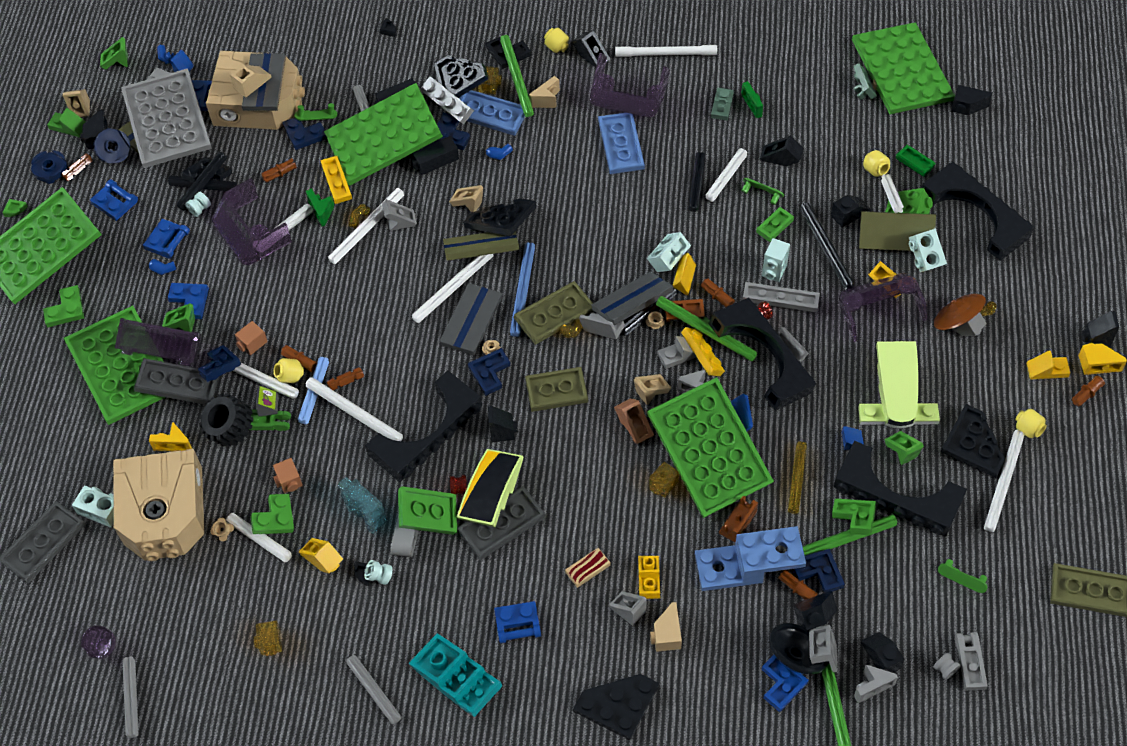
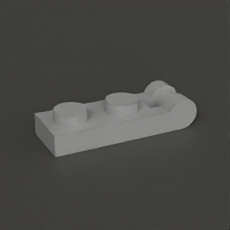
M972 632L970 635L956 633L955 643L958 649L965 691L986 690L988 685L978 633ZM970 643L972 647H965V644Z

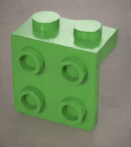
M924 188L898 192L904 206L902 213L929 214L933 202ZM888 200L885 212H894Z

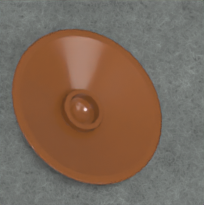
M968 294L952 300L935 317V328L948 330L965 324L983 309L986 298L981 294Z

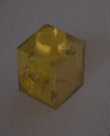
M486 66L489 79L478 86L479 92L496 95L498 85L500 86L502 82V75H499V68Z
M663 462L649 477V488L654 494L665 498L679 482L680 474L672 466Z
M277 620L256 624L257 636L253 637L255 649L259 648L261 655L273 656L277 652H282L281 633Z

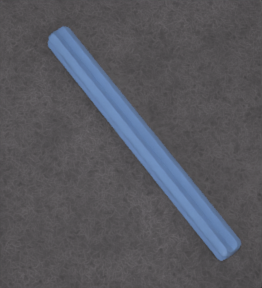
M527 242L525 244L513 317L515 313L525 308L535 251L534 243ZM512 317L510 335L519 337L521 327Z

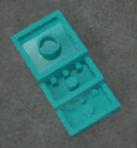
M438 633L409 662V665L422 677L473 717L480 712L502 687L499 680L488 674L480 664L469 658L465 651Z

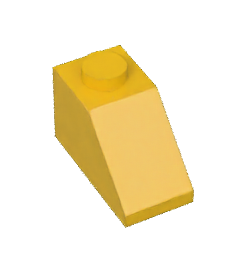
M1089 343L1083 345L1078 355L1084 375L1121 372L1127 363V359L1104 344Z
M311 538L299 551L301 556L320 571L326 573L334 572L343 560L341 555L328 541Z

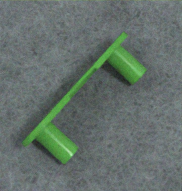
M332 103L328 104V109L317 111H304V106L299 105L294 117L300 121L334 119L337 117V111L334 110V104Z
M743 178L745 182L742 189L743 193L747 194L750 186L760 188L773 194L770 201L773 205H776L779 197H784V194L779 190L749 178Z
M947 559L945 564L939 565L938 572L942 576L978 593L987 591V577L985 575H981L978 579L959 571V569L952 567L953 561L951 559Z

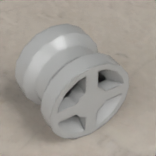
M949 653L943 655L933 666L936 671L942 673V677L945 680L953 676L961 667L958 662L952 660V656Z

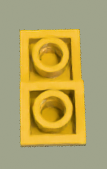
M638 556L639 595L644 596L646 599L660 598L659 556Z

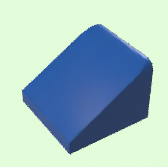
M180 50L170 60L174 72L187 68L190 71L193 68V63L183 50Z
M851 427L842 428L844 450H850L854 440L864 444L861 430Z

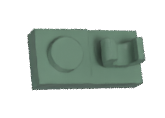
M860 63L853 66L856 72L854 77L858 83L861 82V85H857L854 88L858 93L857 97L863 99L868 95L871 99L875 98L877 95L867 71Z
M717 87L711 118L728 121L734 90Z

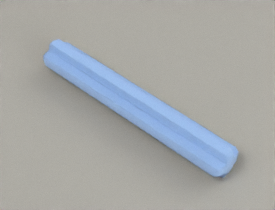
M320 357L318 359L312 376L321 383L329 364L328 358ZM309 388L298 416L299 423L301 424L309 423L318 394Z

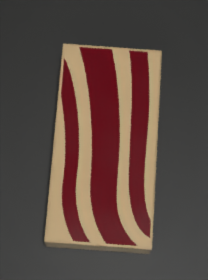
M597 548L565 569V573L578 588L608 568L610 561Z

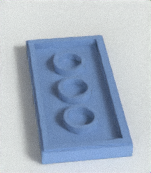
M470 90L459 98L474 110L468 118V122L515 136L525 118L522 106L514 102Z
M627 112L598 116L609 173L615 174L645 169L633 113Z

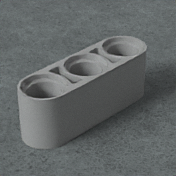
M399 514L391 544V555L412 557L419 530L399 528Z

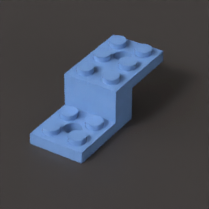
M798 526L737 534L736 542L733 546L695 551L702 591L763 583L765 572L806 567ZM777 546H784L787 551L779 553L775 548ZM720 564L724 567V570L716 572L713 566Z

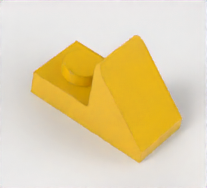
M1047 351L1027 361L1030 379L1067 378L1070 375L1067 357L1052 358L1051 351Z
M172 422L170 435L164 433L150 434L149 443L153 451H184L192 449L188 438L174 422Z

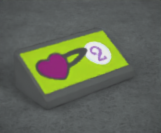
M257 386L256 408L258 416L278 414L279 392Z

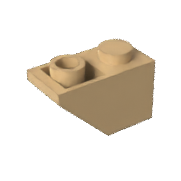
M242 65L230 74L234 89L244 97H248L272 77L271 74L261 67Z

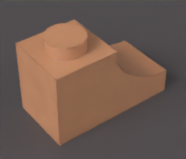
M630 398L614 407L621 424L628 430L634 443L638 444L654 435L639 400Z

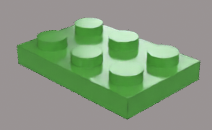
M403 486L398 489L399 528L452 535L457 533L456 494Z

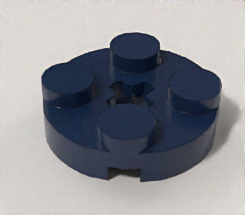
M109 128L103 130L96 136L93 142L95 154L101 161L107 164L122 162L127 158L130 151L128 137L125 133L116 129ZM108 142L116 143L115 151L108 149Z
M52 150L49 153L43 151L37 154L31 162V171L34 177L47 184L54 183L55 180L62 177L63 171L68 170L64 155L56 150Z

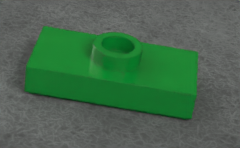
M748 81L744 82L741 95L755 118H760L763 114V104L758 93H755Z
M908 144L896 154L897 160L923 177L936 164Z

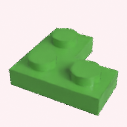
M78 285L59 289L61 304L43 309L47 328L84 319Z
M289 494L269 495L270 512L251 513L253 534L293 533L294 531Z
M835 499L832 517L851 519L850 534L871 535L876 501Z

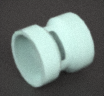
M198 192L195 194L194 199L187 201L185 205L194 216L198 217L202 214L203 209L211 206V202L202 192Z
M370 560L365 569V579L369 581L377 580L378 583L386 585L392 576V566L388 564L381 565L378 561Z

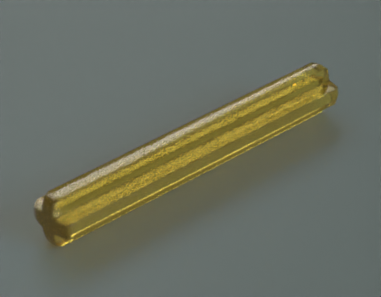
M799 441L796 444L788 505L789 513L797 514L799 512L807 450L806 442Z

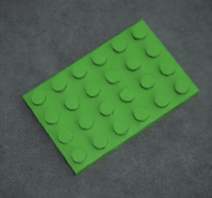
M916 22L853 35L852 41L872 81L873 79L877 84L876 89L889 114L954 101L955 94Z
M417 83L324 131L334 155L338 156L349 186L443 137Z
M63 187L0 236V287L14 304L18 303L102 235Z
M134 306L126 308L64 338L108 425L166 398L134 391L143 358L164 362Z
M717 377L647 411L654 428L702 518L740 500L742 496L746 497L774 482Z

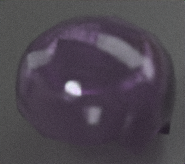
M94 625L88 628L82 635L81 646L90 657L104 659L110 656L115 649L116 637L108 628Z

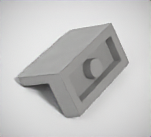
M591 313L590 316L580 315L579 317L585 332L613 339L618 338L625 326L624 321L613 325L612 322L595 313Z
M825 625L809 630L811 663L829 661L832 671L837 672V645L831 626Z

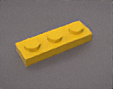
M338 156L320 160L335 204L351 200V192Z
M685 327L681 333L708 375L721 376L725 370L721 366V361L712 352L711 346L702 337V332L696 328Z

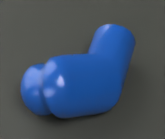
M164 45L157 46L158 59L170 64V60L175 55L173 53L170 55V52L166 53Z
M506 144L503 148L489 147L486 149V155L490 158L501 160L511 153L513 148L509 144Z
M152 259L149 262V268L159 275L177 270L174 261L163 264L156 259Z

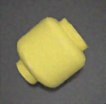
M551 28L544 36L545 45L554 53L564 52L569 47V37L560 28Z
M878 150L871 151L865 156L863 166L873 176L879 177L889 171L890 159Z
M282 358L274 366V376L281 383L295 384L304 374V369L297 359Z
M1033 409L1019 412L1015 419L1017 421L1016 428L1028 438H1038L1047 427L1045 418Z

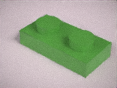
M779 207L757 227L756 233L771 242L773 238L775 239L794 221V216Z

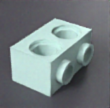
M936 228L909 237V247L914 252L915 265L920 272L947 264ZM921 238L926 242L925 247L921 244ZM927 256H930L931 264L927 262Z
M681 232L667 234L648 256L647 260L657 272L671 271L691 245Z
M772 239L764 255L763 277H766L768 280L780 281L788 263L789 243Z
M84 485L72 504L74 510L78 515L112 527L114 524V494L110 493L108 495L97 487L90 488Z

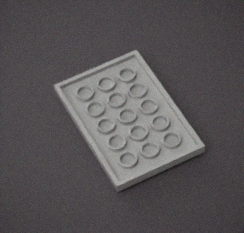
M188 68L121 87L143 168L212 149Z

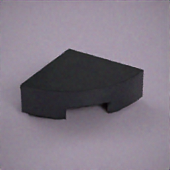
M385 18L380 28V34L392 37L397 36L396 27L391 20Z
M355 561L354 571L357 579L362 584L369 586L371 581L366 580L364 576L367 564Z

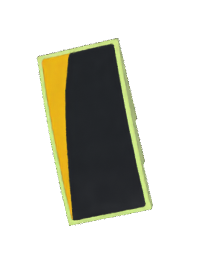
M487 449L469 482L457 518L496 527L500 511H504L509 494H513L524 457Z

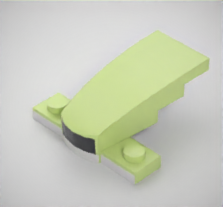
M916 341L877 342V370L882 404H859L860 425L885 424V426L892 428H906L914 424H939L938 403H918Z

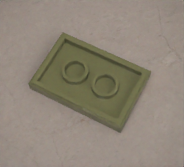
M581 367L525 376L531 412L588 403Z

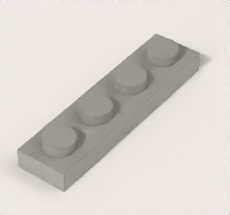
M431 76L420 88L424 94L462 124H465L474 112L473 109Z
M745 282L743 300L749 297L753 303L817 312L820 293Z

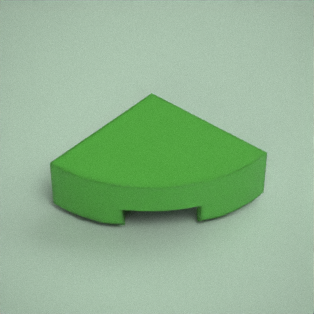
M9 199L3 215L4 217L16 216L22 213L28 205L23 201Z

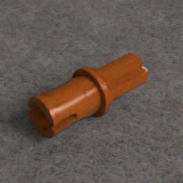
M291 158L279 165L275 164V167L261 174L263 180L269 182L279 176L283 177V174L296 169L295 162L292 163L294 160Z
M709 278L702 282L701 287L712 295L713 300L716 299L725 307L734 304L735 300L725 293L722 287L719 288Z
M288 345L281 349V355L288 359H297L303 368L309 372L314 371L317 362L305 356L304 352H298Z
M1095 376L1087 385L1084 384L1081 390L1072 397L1073 404L1079 407L1089 398H1093L1095 393L1105 385L1103 378Z
M787 570L780 574L779 579L793 589V594H798L804 600L818 595V593L804 583V580H798Z

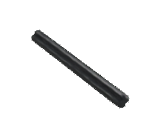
M808 202L802 203L800 210L844 289L853 288L854 282L813 209Z

